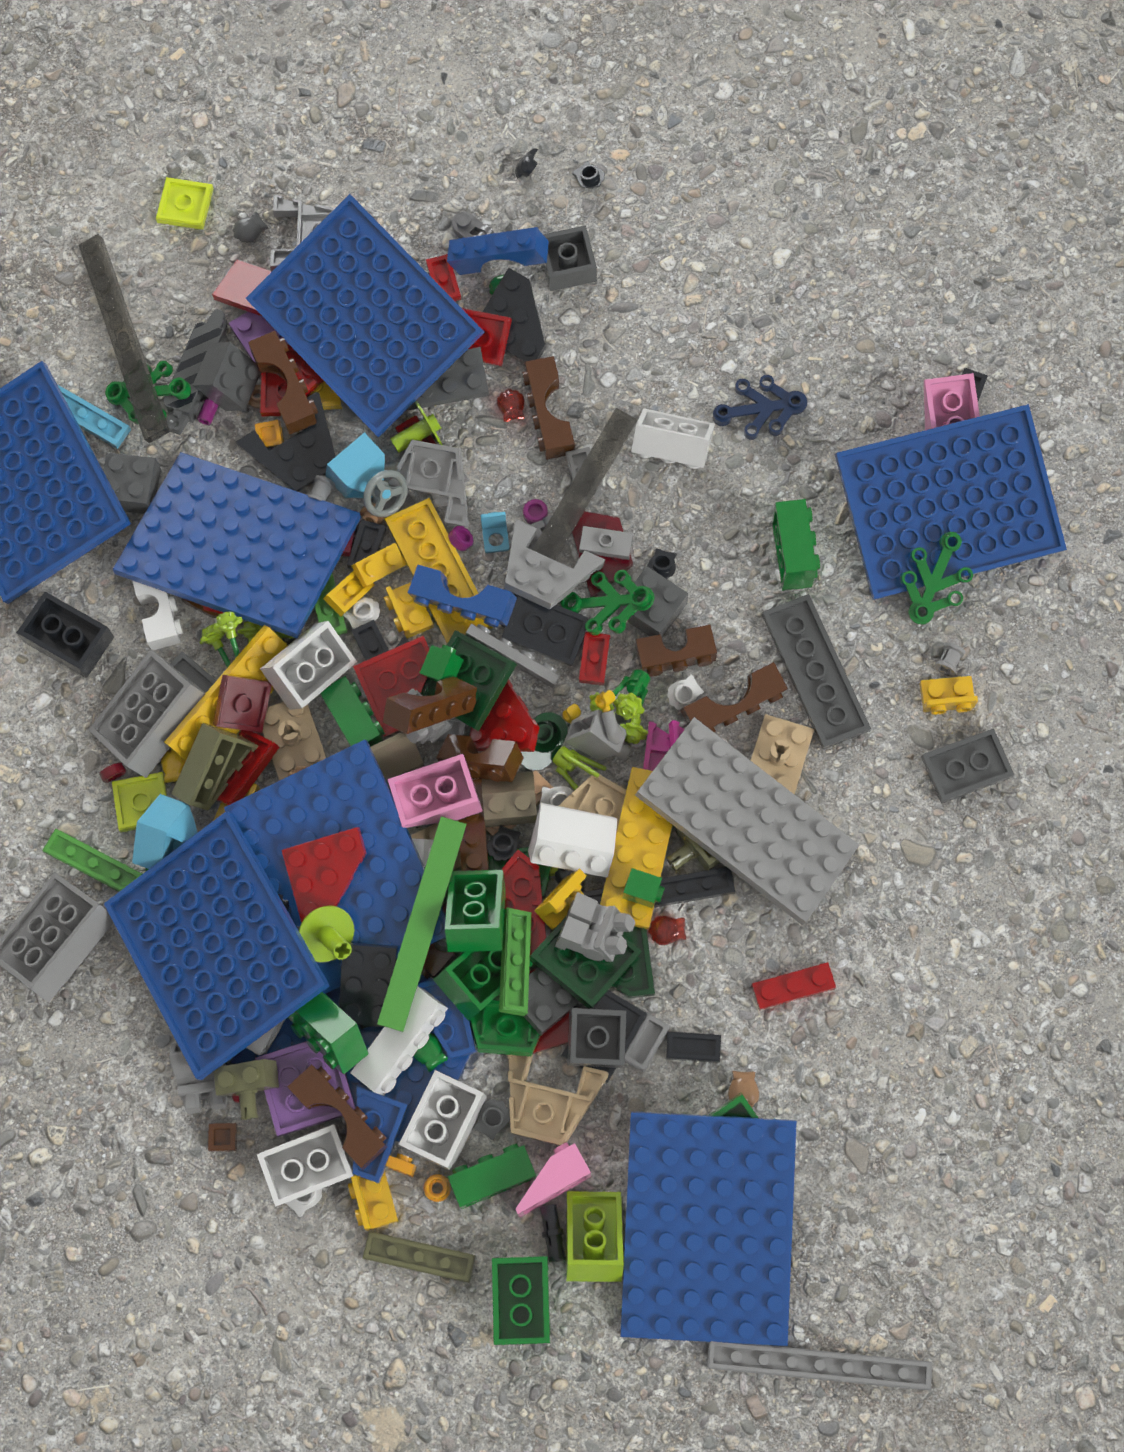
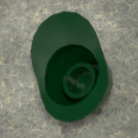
M544 712L533 718L540 728L535 751L521 752L524 757L521 764L525 768L534 771L542 770L549 766L563 745L568 733V727L565 720L556 713Z

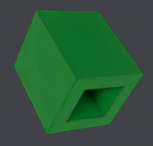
M431 645L420 674L434 682L453 676L457 677L464 659L455 654L457 650L452 647L442 645L439 648Z
M631 868L622 898L653 908L655 901L660 903L665 887L660 886L662 878Z

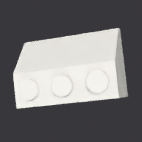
M643 408L636 424L631 452L637 453L642 458L655 457L660 458L665 463L678 462L693 469L704 468L715 424Z
M540 803L528 848L530 862L576 871L580 868L587 874L608 877L614 856L617 818Z
M435 1070L399 1145L452 1172L487 1097L483 1092Z
M336 1123L257 1154L275 1207L353 1176L348 1155L342 1148L344 1143Z

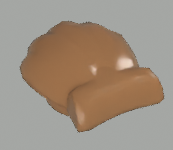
M732 1071L733 1080L728 1091L729 1100L742 1093L751 1107L758 1102L759 1090L755 1081L756 1072Z

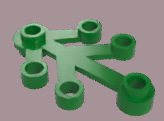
M162 360L152 371L148 364L140 362L123 382H111L106 387L105 395L112 405H121L128 413L129 420L137 425L143 423L146 416L142 410L134 407L129 398H137L149 412L150 418L156 423H162L165 421L167 413L162 408L156 406L150 397L173 395L180 400L186 399L191 394V386L181 377L174 378L169 385L153 386L161 377H169L173 372V366L167 361ZM140 377L144 379L137 387H132Z
M947 532L941 536L939 544L942 551L932 574L926 562L927 552L924 548H915L910 553L911 560L916 563L925 586L922 598L915 585L917 575L913 571L902 573L900 581L906 586L912 602L908 610L909 617L916 624H927L932 620L934 612L948 606H958L963 602V595L959 591H951L947 597L932 602L935 592L960 582H970L973 578V571L970 568L964 567L960 568L957 573L941 579L952 552L957 551L962 543L961 537L955 532ZM950 537H953L956 541L953 547L948 544ZM917 550L921 551L923 554L921 560H917L915 558V552ZM963 570L967 571L969 574V577L966 580L961 578V572ZM906 574L912 575L913 580L911 583L905 581ZM953 594H957L959 597L957 603L951 601ZM920 607L926 610V614L923 617L918 614Z
M619 570L614 575V580L620 587H625L630 593L620 595L609 583L608 577L604 573L596 572L593 574L591 582L607 596L581 598L577 593L571 592L561 600V607L579 613L582 609L604 607L594 618L589 619L585 625L586 630L591 635H598L603 630L602 624L620 606L628 605L618 616L612 617L608 623L609 628L614 633L620 634L626 628L625 622L637 611H645L652 606L655 599L654 592L646 586L637 587L627 571ZM623 576H626L623 581H620ZM600 578H603L600 583H597ZM620 622V625L614 628L615 624ZM597 624L596 628L591 630L592 626Z

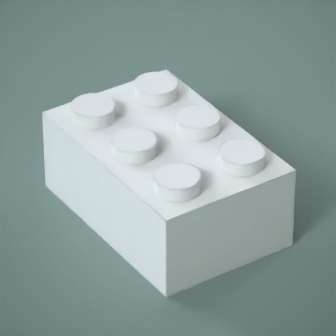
M324 621L312 625L298 639H295L261 667L260 670L289 710L305 707L357 661L329 621Z

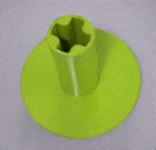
M417 401L415 404L423 419L390 438L398 453L406 450L411 440L421 441L433 434L439 445H443L436 431L441 429L434 414L426 416Z
M323 906L306 916L300 925L299 932L316 962H328L336 958L343 960L351 954L352 948L349 943L353 940L354 924L352 918L345 910L336 906Z

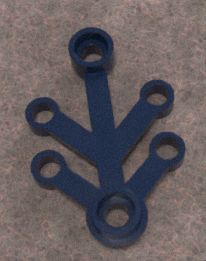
M763 375L760 378L759 388L764 392H771L781 400L772 401L751 388L747 379L742 378L737 380L735 391L738 395L746 396L754 401L755 404L736 407L720 404L713 410V421L718 426H726L734 417L758 414L752 423H748L744 429V436L749 440H754L758 437L759 430L774 411L783 410L778 419L770 421L768 427L771 435L779 436L783 432L784 425L792 415H798L805 411L808 401L802 392H787L776 385L773 377L770 375ZM769 381L771 384L769 386H765L762 382ZM745 385L747 388L742 390L738 386ZM796 399L800 403L793 404L791 400ZM726 411L727 414L722 416L718 412ZM778 425L780 429L774 430L772 429V426ZM754 429L756 433L750 434L747 430Z

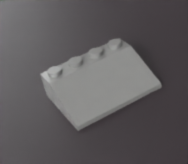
M150 650L92 724L89 731L126 767L147 778L170 748L164 741L200 701L205 692L156 652Z
M54 873L0 938V966L49 1003L114 922L105 908L60 875Z

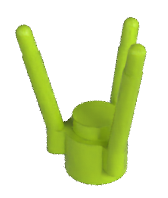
M565 746L558 750L552 761L558 766L555 771L564 777L574 791L579 786L569 776L567 770L572 772L576 767H579L598 778L599 773L584 763L602 771L607 769L606 766Z

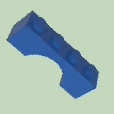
M537 227L449 240L447 262L459 275L480 273L482 265L492 260H510L523 266L547 263L549 241Z
M417 565L408 590V594L414 598V603L428 607L429 604L437 606L438 610L448 614L456 611L461 613L460 616L472 621L475 618L483 619L485 624L498 628L499 624L503 626L508 625L517 600L511 591L487 585L475 596L468 598L456 597L450 593L447 577L441 571L422 565Z

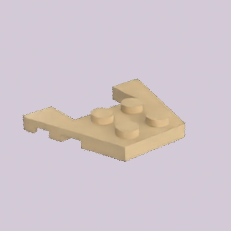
M600 774L598 778L591 775L558 806L617 818V833L626 789Z
M507 1055L509 1059L508 1082H510L511 1133L558 1146L568 1142L608 1078L609 1073L584 1066L578 1090L575 1094L526 1082L532 1057Z

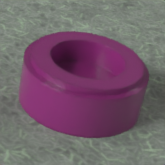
M532 499L523 507V517L529 524L541 521L548 516L546 504L539 499Z
M455 526L448 534L451 544L460 551H466L473 545L472 534L463 526Z

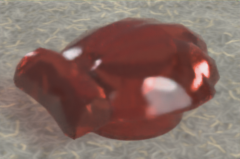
M511 388L501 392L497 397V406L503 414L504 422L525 418L523 414L525 403L523 394Z
M661 915L651 921V927L648 932L656 944L668 945L677 940H686L684 917L675 919L670 916Z

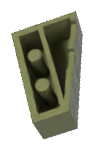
M202 723L172 791V795L190 806L208 811L228 786L226 782L235 770L239 772L243 766L241 762L250 751L254 752L258 745L241 735Z

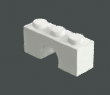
M133 581L136 597L141 605L148 603L159 605L155 615L142 619L146 641L151 650L180 644L179 634H183V628L180 619L176 620L174 611H178L175 597H170L169 593Z

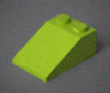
M567 1191L566 1281L622 1282L624 1263L621 1192Z

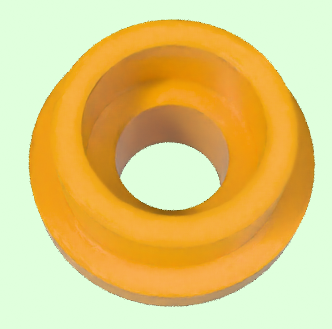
M435 1174L425 1181L424 1193L429 1200L442 1202L450 1195L451 1184L445 1176ZM436 1183L441 1184L443 1187L442 1191L438 1194L432 1190Z

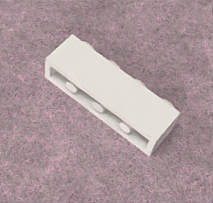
M417 986L404 1031L400 1032L384 1027L368 1048L369 1054L356 1064L351 1074L377 1094L384 1096L385 1093L390 1092L394 1088L399 1074L412 1063V1057L416 1051L427 1043L430 1032L444 1020L445 1012L448 1008L426 990Z

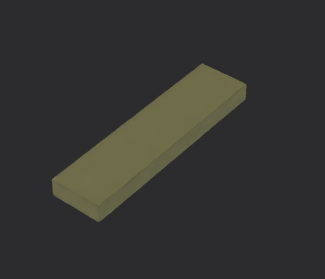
M369 1231L362 1259L470 1283L476 1255Z

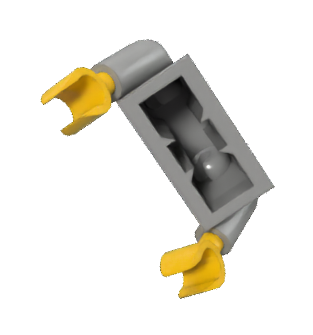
M611 690L603 691L595 698V704L603 709V712L598 709L579 717L581 715L580 708L577 704H572L562 713L563 719L571 724L564 742L597 760H603L611 756L625 760L630 753V747L623 743L627 734L626 730L617 724L614 710H611L609 706L615 701V694Z

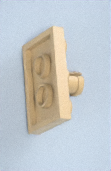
M284 702L267 707L263 734L265 738L275 742L280 747L272 758L279 781L288 777V773L295 770L297 766L309 767L327 758L308 704L301 709L289 710Z
M765 714L751 761L795 794L814 729Z

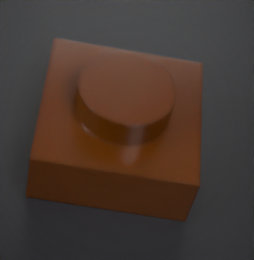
M209 1123L208 1151H237V1123Z

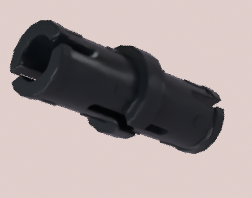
M557 1204L541 1206L539 1208L544 1229L542 1237L546 1241L548 1261L552 1263L566 1260L562 1240L564 1232L563 1228L560 1229Z

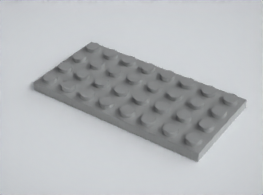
M695 717L635 794L637 798L801 925L808 921L859 846L858 843Z

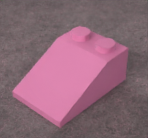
M974 373L924 380L925 430L980 417Z
M463 754L388 779L403 828L439 823L441 816L452 820H459L483 811Z
M566 1142L553 1150L554 1155L549 1158L515 1209L520 1218L591 1178V1172L575 1143L569 1146Z

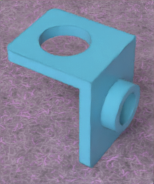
M505 512L481 514L485 553L509 551ZM493 534L501 535L503 537L502 544L492 546L489 543L490 536Z

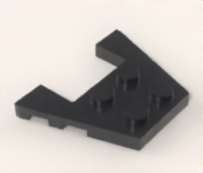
M318 391L307 397L308 401L313 399L318 413L314 414L316 424L307 427L268 451L255 430L236 441L239 448L246 451L254 460L261 463L273 475L297 492L315 482L314 478L316 475H326L327 464L336 457Z

